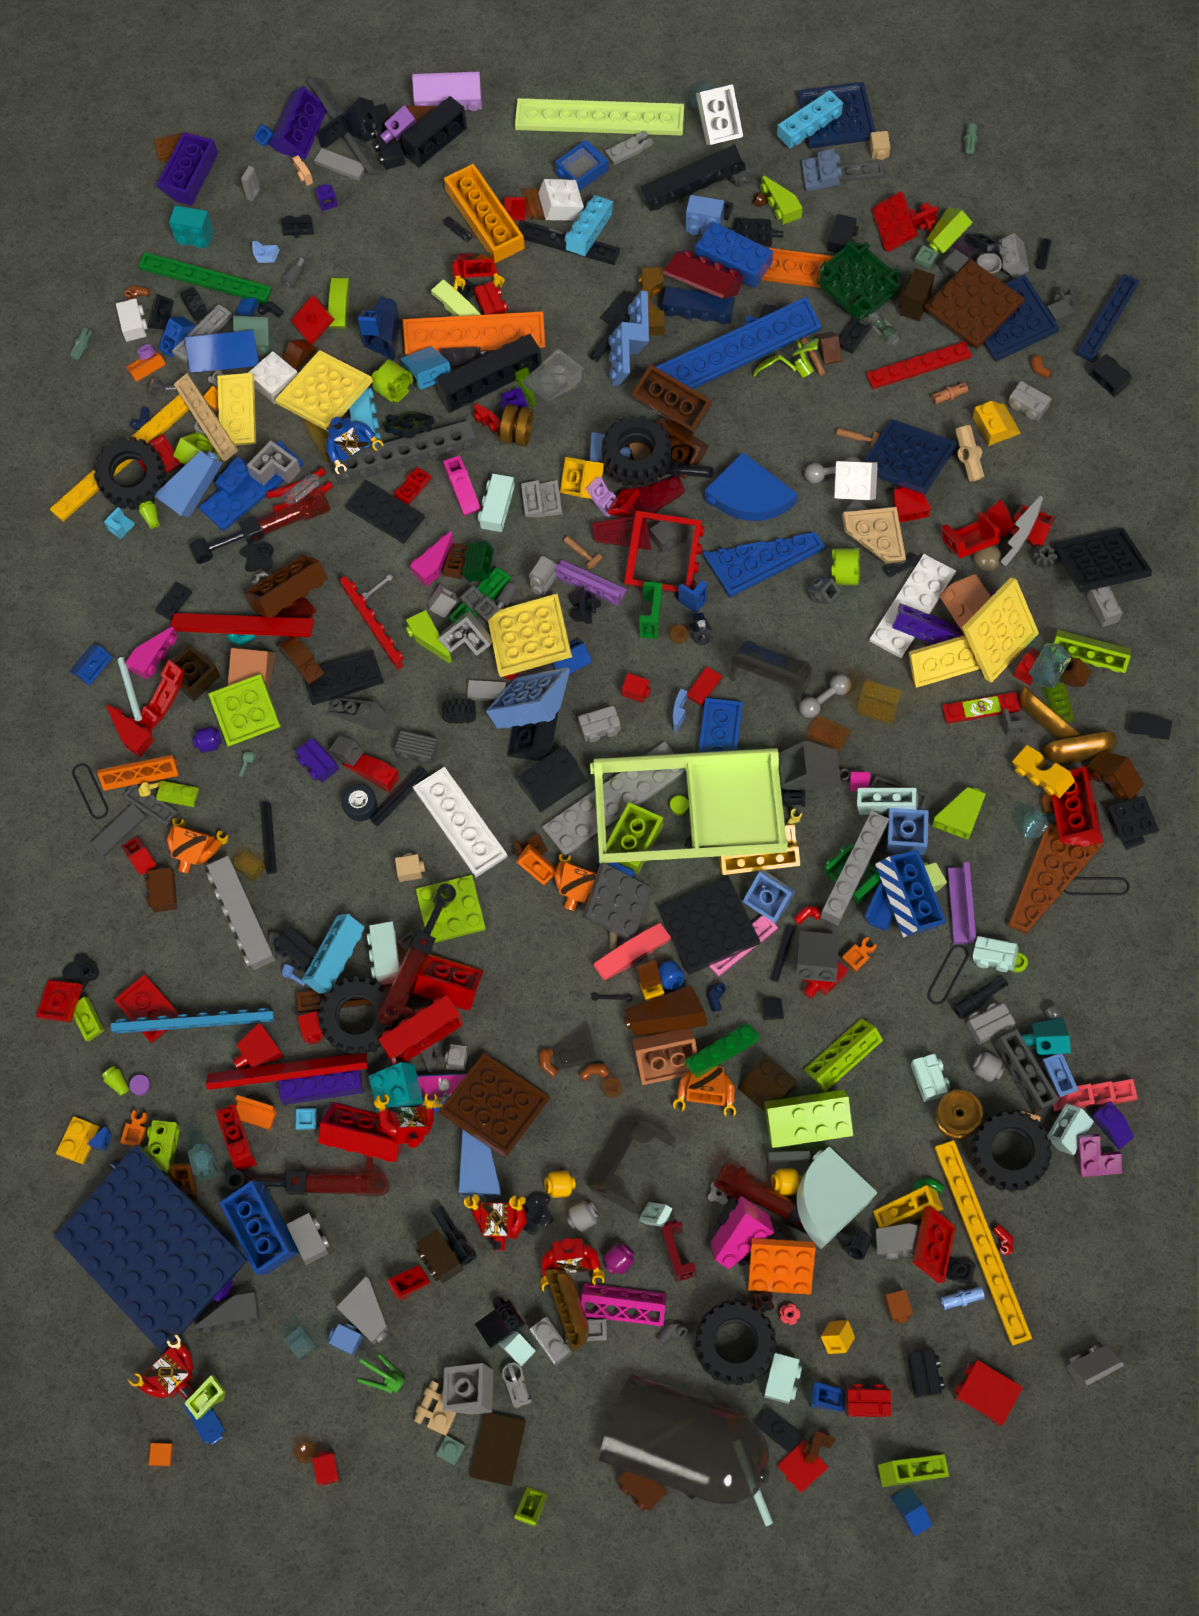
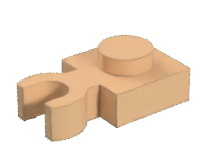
M298 155L293 157L292 160L294 161L295 168L298 170L297 175L300 181H304L307 186L312 184L311 173L304 162L301 161Z

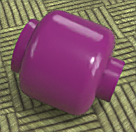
M624 1243L621 1245L614 1244L604 1255V1260L607 1263L605 1268L613 1275L615 1272L621 1275L624 1274L634 1263V1252Z

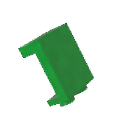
M649 581L644 582V601L653 602L651 616L640 615L639 635L641 638L658 639L662 608V583Z
M854 843L849 846L845 845L835 859L832 857L825 864L824 873L835 884L852 852ZM870 863L852 897V900L857 905L882 883L878 870Z

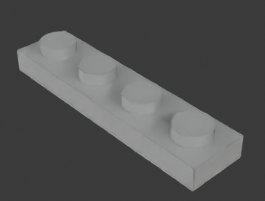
M218 304L187 336L217 333L233 317L232 313ZM184 338L172 350V353L181 361L187 363L188 356Z

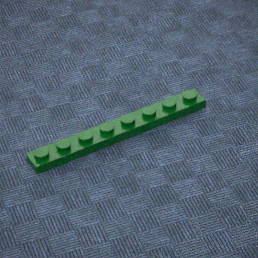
M144 252L138 265L139 270L244 299L256 298L258 303L268 302L273 291L271 286Z

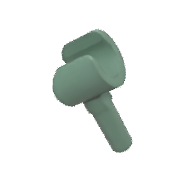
M245 752L243 754V765L238 776L243 777L248 762H255L256 755L254 752Z

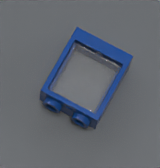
M585 140L555 161V172L559 178L564 180H576L580 191L608 171V159L590 142Z

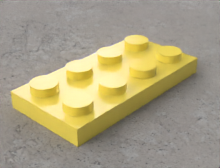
M244 373L218 376L219 421L235 446L256 444L254 374Z
M966 635L909 652L912 678L916 688L981 669Z

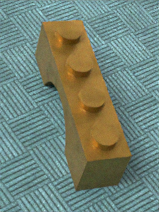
M663 267L642 268V275H639V285H643V289H639V292L648 291L649 335H664V311L657 309L651 303L652 298L663 291Z

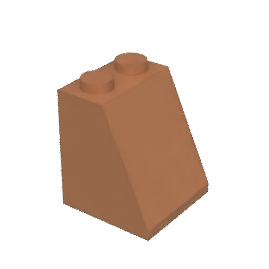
M231 648L228 686L262 674L269 691L276 652Z

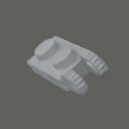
M643 131L635 137L605 150V154L614 166L642 152L644 149L652 146L654 142L651 138L644 140L648 137V133Z

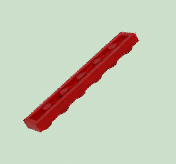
M964 341L867 372L866 377L874 390L970 359L972 355Z
M346 576L341 578L340 583L343 590L395 668L398 670L404 667L402 653L394 649L393 646L395 644L390 636L386 637L381 622H376L374 619L376 618L375 613L371 608L368 609L365 604L367 602L362 594L358 595L356 592L358 589L353 580L349 581Z

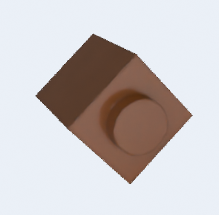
M906 1289L886 1294L884 1300L891 1322L897 1321V1324H902L910 1321L909 1317H912L913 1311Z

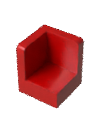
M505 197L504 208L513 221H525V197Z

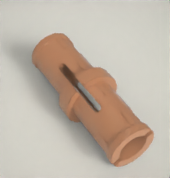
M965 382L953 387L948 386L943 391L931 394L932 401L935 400V405L946 400L951 401L954 400V397L968 393V387Z

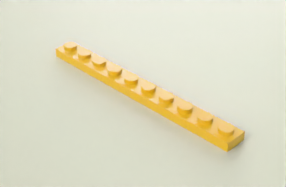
M179 394L131 437H136L138 441L143 439L146 443H149L162 435L190 409ZM133 459L126 460L119 464L114 472V476L118 474L124 467H126ZM95 470L89 473L50 508V511L62 522L100 490L94 478Z
M955 1141L935 1146L934 1150L1011 1346L1029 1341L1032 1339V1336Z

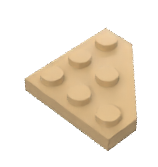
M897 507L843 512L844 530L853 539L885 563H896L906 560Z

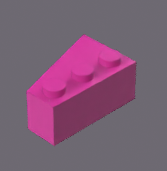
M742 1196L739 1198V1204L735 1210H731L727 1222L721 1225L710 1242L715 1261L727 1269H730L751 1252L752 1238L767 1239L774 1233L770 1216Z

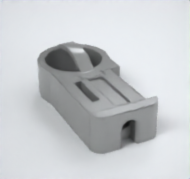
M517 1363L505 1365L502 1377L506 1383L514 1408L517 1409L523 1405L530 1404L532 1399L528 1400L530 1397L526 1385L522 1383L525 1382L521 1366ZM512 1366H516L520 1370L521 1375L518 1380ZM507 1368L509 1369L513 1382L508 1381L505 1374Z

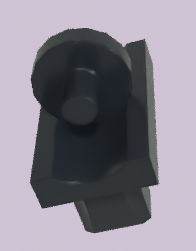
M288 215L285 218H281L283 236L295 235V238H299L300 235L314 234L312 217L310 215H303L302 217Z
M584 586L578 587L579 592L571 595V602L574 606L580 605V609L572 610V618L575 622L584 621L586 624H592V613H596V608L601 606V600L596 599L595 594L590 595L589 592H586Z
M703 613L692 614L693 623L689 624L694 640L698 645H706L710 641V635H713L712 628Z

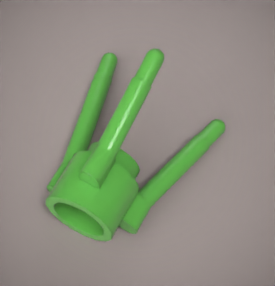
M378 1354V1358L392 1371L389 1374L366 1360L359 1359L360 1363L384 1377V1384L387 1386L361 1378L357 1379L358 1382L384 1390L390 1394L392 1392H399L406 1378L402 1377L403 1373L398 1371L386 1358Z

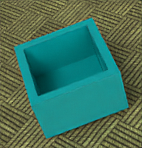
M174 206L169 224L176 243L182 246L188 244L194 245L196 248H209L214 229L208 211Z
M400 1062L369 1076L374 1100L379 1095L380 1101L383 1102V1096L385 1094L388 1095L389 1102L385 1108L414 1107L423 1103L414 1064Z

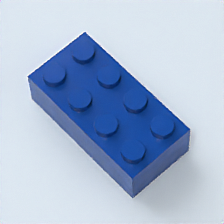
M714 221L695 246L696 256L702 255L708 257V261L724 264L723 267L739 270L738 273L744 275L742 282L753 288H756L773 262V250Z
M250 1181L219 1202L256 1275H267L300 1253L263 1182Z

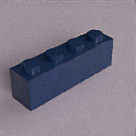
M666 287L662 311L670 317L676 315L683 316L685 319L696 318L704 322L710 320L717 321L719 324H731L735 297L722 299L710 293Z

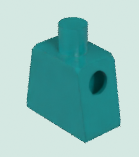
M1063 1017L1033 1023V1033L1021 1035L1027 1046L1035 1045L1039 1055L1071 1053L1069 1033Z

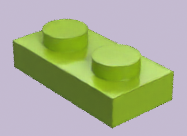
M161 781L156 797L158 801L195 807L199 788Z
M89 997L80 999L73 1016L85 1041H91L105 1030Z

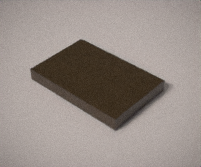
M484 1413L470 1472L471 1478L512 1487L526 1421L493 1413Z

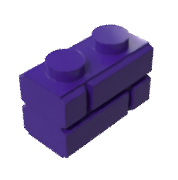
M311 738L305 745L296 750L298 756L296 760L303 768L306 766L310 770L308 773L314 781L318 779L323 783L339 770L337 763L314 738Z

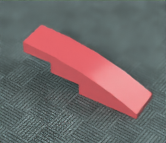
M659 923L611 951L595 962L593 966L605 981L630 968L638 960L651 954L654 949L669 942L671 937L662 924Z
M1134 1079L1114 1083L1110 1081L1095 1085L1086 1084L1077 1086V1092L1058 1097L1059 1101L1053 1107L1055 1112L1062 1111L1066 1104L1083 1109L1105 1106L1109 1101L1113 1104L1136 1101L1138 1096Z

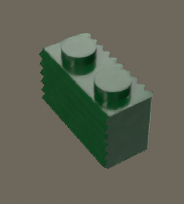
M487 540L468 543L467 551L464 552L465 562L461 572L469 582L489 579L494 548Z

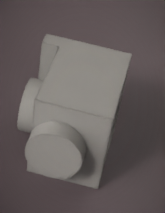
M450 1045V1049L446 1051L445 1055L446 1069L466 1071L467 1046Z

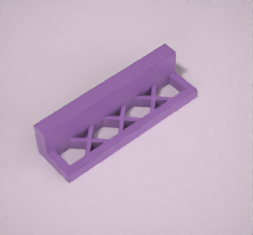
M561 560L559 565L555 563L557 579L577 588L584 586L586 592L595 594V596L616 606L620 605L627 592V589L566 561Z
M964 862L962 868L947 869L953 944H973L976 938L970 862Z

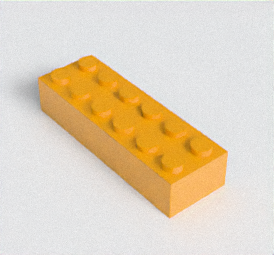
M474 164L444 178L445 191L489 256L494 258V263L525 249L524 236Z

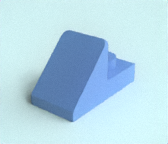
M1057 1054L1042 1060L1050 1079L1049 1083L1059 1098L1078 1091L1063 1054Z

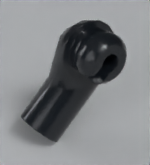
M273 302L262 303L258 308V313L263 316L267 312H272L280 318L284 313Z

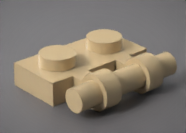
M431 1381L429 1388H426L424 1391L425 1397L421 1405L415 1411L417 1414L414 1422L422 1424L424 1417L430 1419L427 1428L447 1436L457 1413L443 1411V1392L442 1394L437 1393L436 1390L439 1384ZM432 1399L438 1401L434 1412L428 1411Z

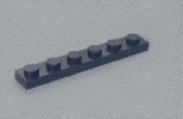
M1123 274L1078 349L1077 356L1093 362L1139 285V280Z

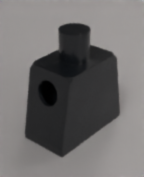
M359 97L345 113L344 117L350 135L368 142L372 139L371 132L377 126L374 102Z

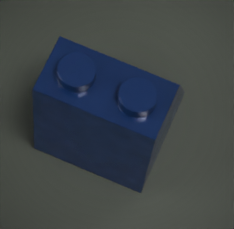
M381 296L372 309L373 311H382L379 336H361L364 347L394 361L400 329L397 303L394 300Z

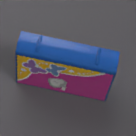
M467 1074L417 1076L422 1099L428 1093L427 1099L433 1101L434 1094L437 1095V1100L434 1106H432L434 1114H439V1109ZM422 1103V1104H419V1105H417V1106H414V1107H422V1106H423L424 1109H426V1106H425L423 1103Z

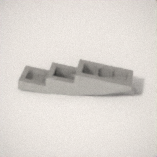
M1042 495L1037 498L1015 523L1020 529L1008 541V544L1013 548L1000 561L1005 566L1015 557L1028 538L1044 500Z

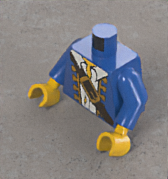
M335 417L331 420L333 427L328 429L329 437L327 438L326 451L332 463H335L334 469L337 474H339L337 470L339 466H343L346 472L345 465L340 463L339 460L341 459L343 462L370 444L369 440L373 442L372 446L376 451H378V448L374 445L376 442H380L383 446V441L379 438L376 439L375 433L366 423L357 420L352 421L350 418L341 420L340 417Z

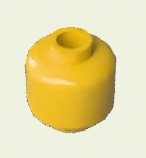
M794 1168L777 1169L775 1174L771 1176L772 1189L780 1196L796 1195L802 1176Z
M567 1170L549 1172L548 1176L544 1179L545 1192L552 1198L568 1197L576 1186L574 1176H571Z

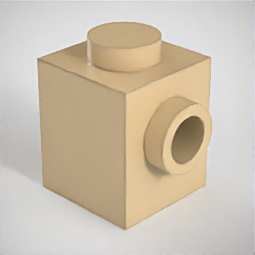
M409 853L403 857L395 858L399 882L422 878V872H425L424 861H420L418 854Z

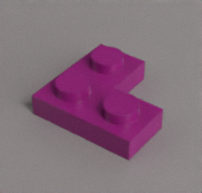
M1098 1133L1078 1135L1079 1172L1081 1177L1122 1174V1154L1120 1151L1101 1153L1100 1135Z

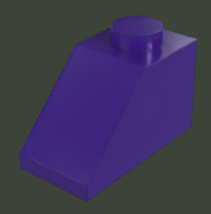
M1111 1101L1098 1110L1091 1118L1118 1150L1134 1138L1124 1115Z

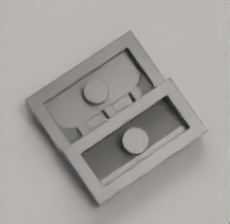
M539 480L521 484L526 517H545L563 514L558 480L540 483Z

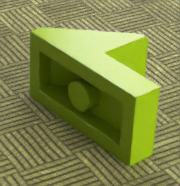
M211 1375L184 1404L198 1420L214 1404L224 1400L226 1391L215 1376Z

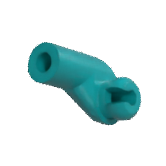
M227 634L229 641L237 645H244L256 638L255 635Z

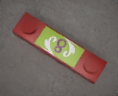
M1016 692L942 705L946 724L1001 715L1004 709H1008L1009 713L1021 710Z

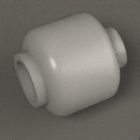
M989 1052L980 1053L972 1066L975 1068L974 1073L988 1082H992L995 1078L999 1079L1004 1072L1002 1060Z
M583 1200L569 1209L567 1221L572 1229L577 1228V1230L582 1232L597 1223L599 1213L592 1202L588 1203Z

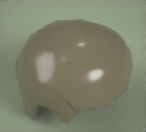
M992 545L975 552L973 561L976 567L982 571H994L998 566H1001L1002 554L996 546Z

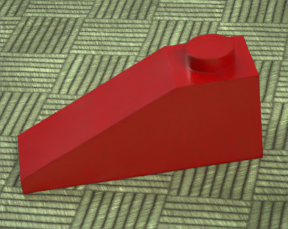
M365 754L360 756L354 766L343 763L344 767L388 793L391 792L400 779L397 769Z

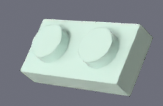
M648 1202L639 1221L647 1225L663 1227L670 1219L672 1208L666 1204Z

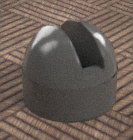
M1057 1004L1045 1010L1044 1014L1049 1020L1060 1018L1062 1012Z

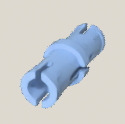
M981 1286L965 1291L961 1289L957 1290V1293L940 1297V1302L943 1310L960 1305L964 1307L967 1306V1303L983 1300L984 1292Z

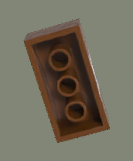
M651 364L632 393L633 400L663 418L669 419L692 435H694L712 406L710 399Z
M302 554L243 593L254 612L271 618L276 616L283 608L292 606L297 599L307 596L312 589L321 587L323 582L328 580V577L319 560Z

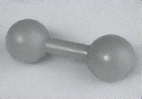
M849 457L845 460L861 462V460L856 457ZM812 463L805 469V478L814 484L821 482L825 475L836 474V466L823 468L818 463Z
M844 674L835 675L830 681V688L816 699L806 697L800 702V713L806 718L816 717L820 712V704L834 694L845 695L850 691L851 680Z

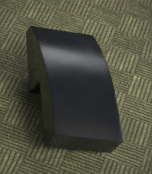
M1132 713L1128 731L1130 734L1149 735L1150 738L1169 740L1172 720Z
M950 1257L946 1279L972 1285L976 1264Z

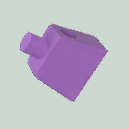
M404 105L385 122L387 130L380 136L386 144L392 138H395L398 142L402 139L403 133L413 127L417 121Z

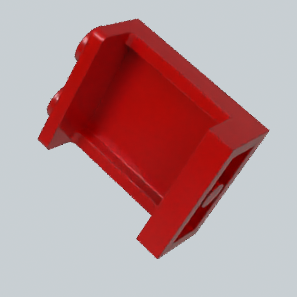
M981 511L977 512V522L957 530H953L948 524L941 526L944 543L959 559L999 543V527L996 524L994 525L990 518Z
M979 1360L974 1364L970 1363L964 1373L967 1375L964 1383L960 1381L954 1391L957 1394L955 1400L965 1403L993 1420V1423L999 1427L1003 1426L1023 1387Z

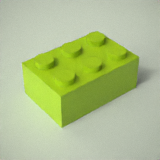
M628 802L606 844L607 854L651 851L663 828V817ZM645 861L616 863L639 874Z

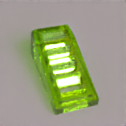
M526 367L516 372V382L522 388L523 394L531 407H535L536 399L529 370Z
M1060 683L1046 687L1044 693L1049 707L1059 715L1068 713V716L1062 718L1068 723L1074 722L1075 718L1065 684ZM1059 699H1062V700H1063V701H1060V702H1056V703H1055V700H1059ZM1065 706L1064 709L1057 710V708Z

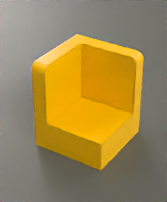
M848 1320L830 1321L822 1333L821 1339L828 1354L847 1353L855 1339V1335Z

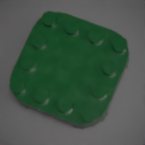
M851 240L830 260L824 261L818 272L816 283L847 312L855 316L856 319L862 320L864 317L874 314L895 296L901 285L900 272L897 268L891 270L869 250L870 244L867 242L861 244L858 242L853 243Z

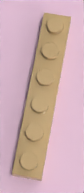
M186 373L174 383V386L220 458L226 461L238 449L192 377Z

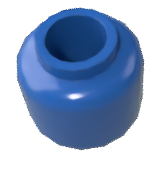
M664 961L658 965L661 985L664 989L676 990L683 985L685 974L675 961Z

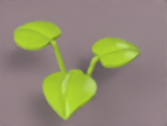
M815 338L803 346L800 340L796 341L799 349L792 356L800 354L801 357L794 361L795 366L781 355H774L758 365L753 373V377L755 378L759 371L778 360H782L793 371L797 370L802 378L808 376L814 369L804 352L818 349L819 339Z

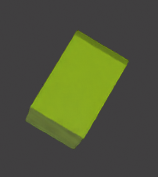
M527 1487L514 1518L537 1527L547 1493Z

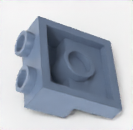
M835 149L818 152V157L802 160L806 191L840 185L839 177H842L841 166L838 167V163H840L839 152L835 153Z

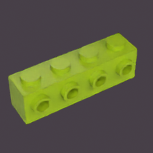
M1057 629L1051 654L1062 658H1080L1083 662L1092 664L1095 667H1104L1114 672L1125 673L1131 657V649Z
M153 1120L152 1126H149L147 1132L149 1143L144 1150L171 1178L170 1164H174L180 1126L177 1122Z

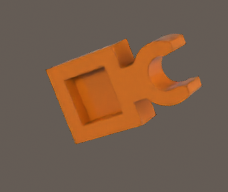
M868 937L863 939L861 947L855 944L841 958L855 973L870 959L867 953L870 954L876 950V944L871 948L866 946V943L869 941Z
M133 1110L131 1113L132 1124H125L120 1141L122 1145L131 1147L140 1145L142 1147L147 1131L145 1127H142L148 1119L146 1113H143L141 1119H136L138 1113Z

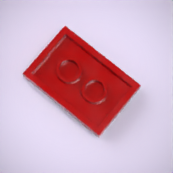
M902 191L872 208L884 248L887 252L918 236L905 194Z
M145 974L114 999L132 1022L136 1021V1018L147 1017L149 1020H157L158 1016H169V1019L177 1018V1015H180ZM168 1030L145 1031L142 1033L153 1044Z
M932 1206L924 1207L913 1264L937 1283H944L956 1226Z

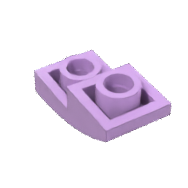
M597 476L586 490L601 512L609 518L610 514L607 511L615 501L616 496L613 492L608 491L603 479Z

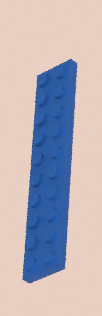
M805 297L669 360L656 368L691 389H695L822 330V326L808 298Z

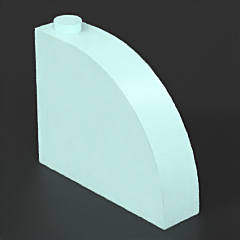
M830 1147L824 1152L819 1150L812 1158L814 1161L803 1175L797 1190V1209L800 1220L807 1234L820 1249L830 1242L878 1193Z

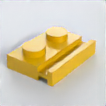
M73 1116L56 1154L84 1165L91 1150L88 1143L100 1131L101 1127Z

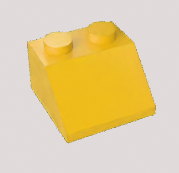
M990 401L975 407L972 418L988 446L1021 434L1005 404Z
M565 457L560 493L591 499L586 488L597 476L602 478L604 463Z

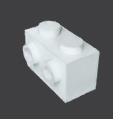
M136 299L116 303L121 329L126 342L147 337L145 330L148 329L146 320L142 319V315H145L142 305H138Z

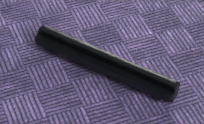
M420 767L370 818L371 822L375 826H379L413 791V786L428 776L427 771Z
M262 802L260 807L265 869L267 874H275L277 869L272 808L270 802Z

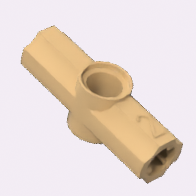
M971 425L959 427L955 430L960 446L958 458L965 464L969 482L981 480L984 478L980 462L982 457L981 447L975 443Z

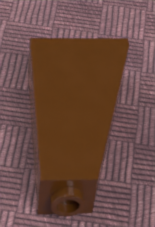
M692 985L625 1009L626 1018H624L627 1030L631 1029L634 1036L708 1025L705 1011Z

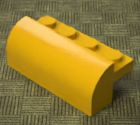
M794 823L785 824L787 852L719 856L722 874L800 866Z

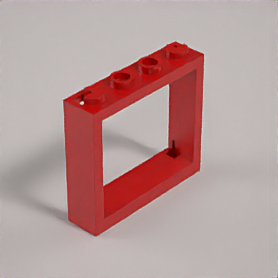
M636 511L624 582L625 586L644 588V582H648L634 580L643 521L644 519L695 526L686 579V587L694 590L696 587V580H693L694 573H698L699 562H696L697 555H701L702 544H699L700 536L704 537L705 526H702V520ZM662 584V591L678 593L679 586Z

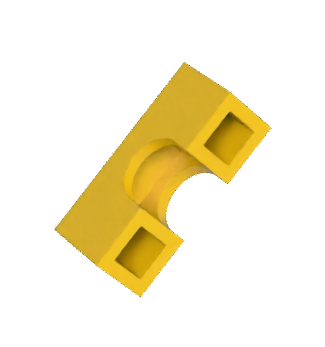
M1026 745L1012 761L1016 768L1015 772L1019 776H1026L1035 786L1040 785L1051 796L1054 794L1060 798L1075 782L1071 772L1057 763L1050 769L1041 771L1046 762L1042 754L1029 745Z

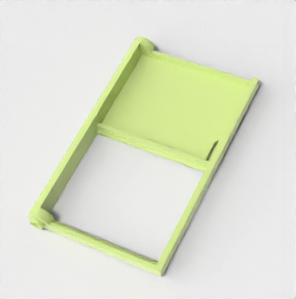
M778 748L594 759V763H590L591 774H595L600 863L783 853L788 850L779 777ZM685 768L693 849L607 854L603 773Z

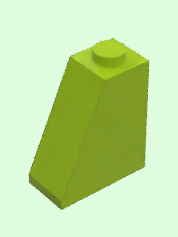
M949 207L926 239L930 243L929 247L935 252L944 253L973 222L963 210Z
M967 787L935 817L932 827L969 840L986 794L978 788Z

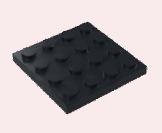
M1124 528L1053 543L1054 552L1079 592L1125 583L1152 575L1151 568Z
M728 875L657 905V909L688 975L761 944Z

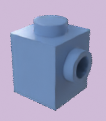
M345 1323L344 1326L338 1324L337 1328L334 1327L328 1339H330L329 1344L354 1356L363 1336L355 1332L357 1328Z

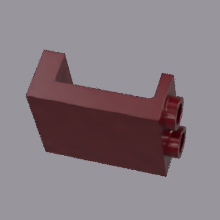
M676 1220L666 1222L665 1226L662 1227V1238L675 1281L679 1282L696 1277L697 1270L694 1262L685 1265L681 1264L673 1235L682 1233V1222H677Z

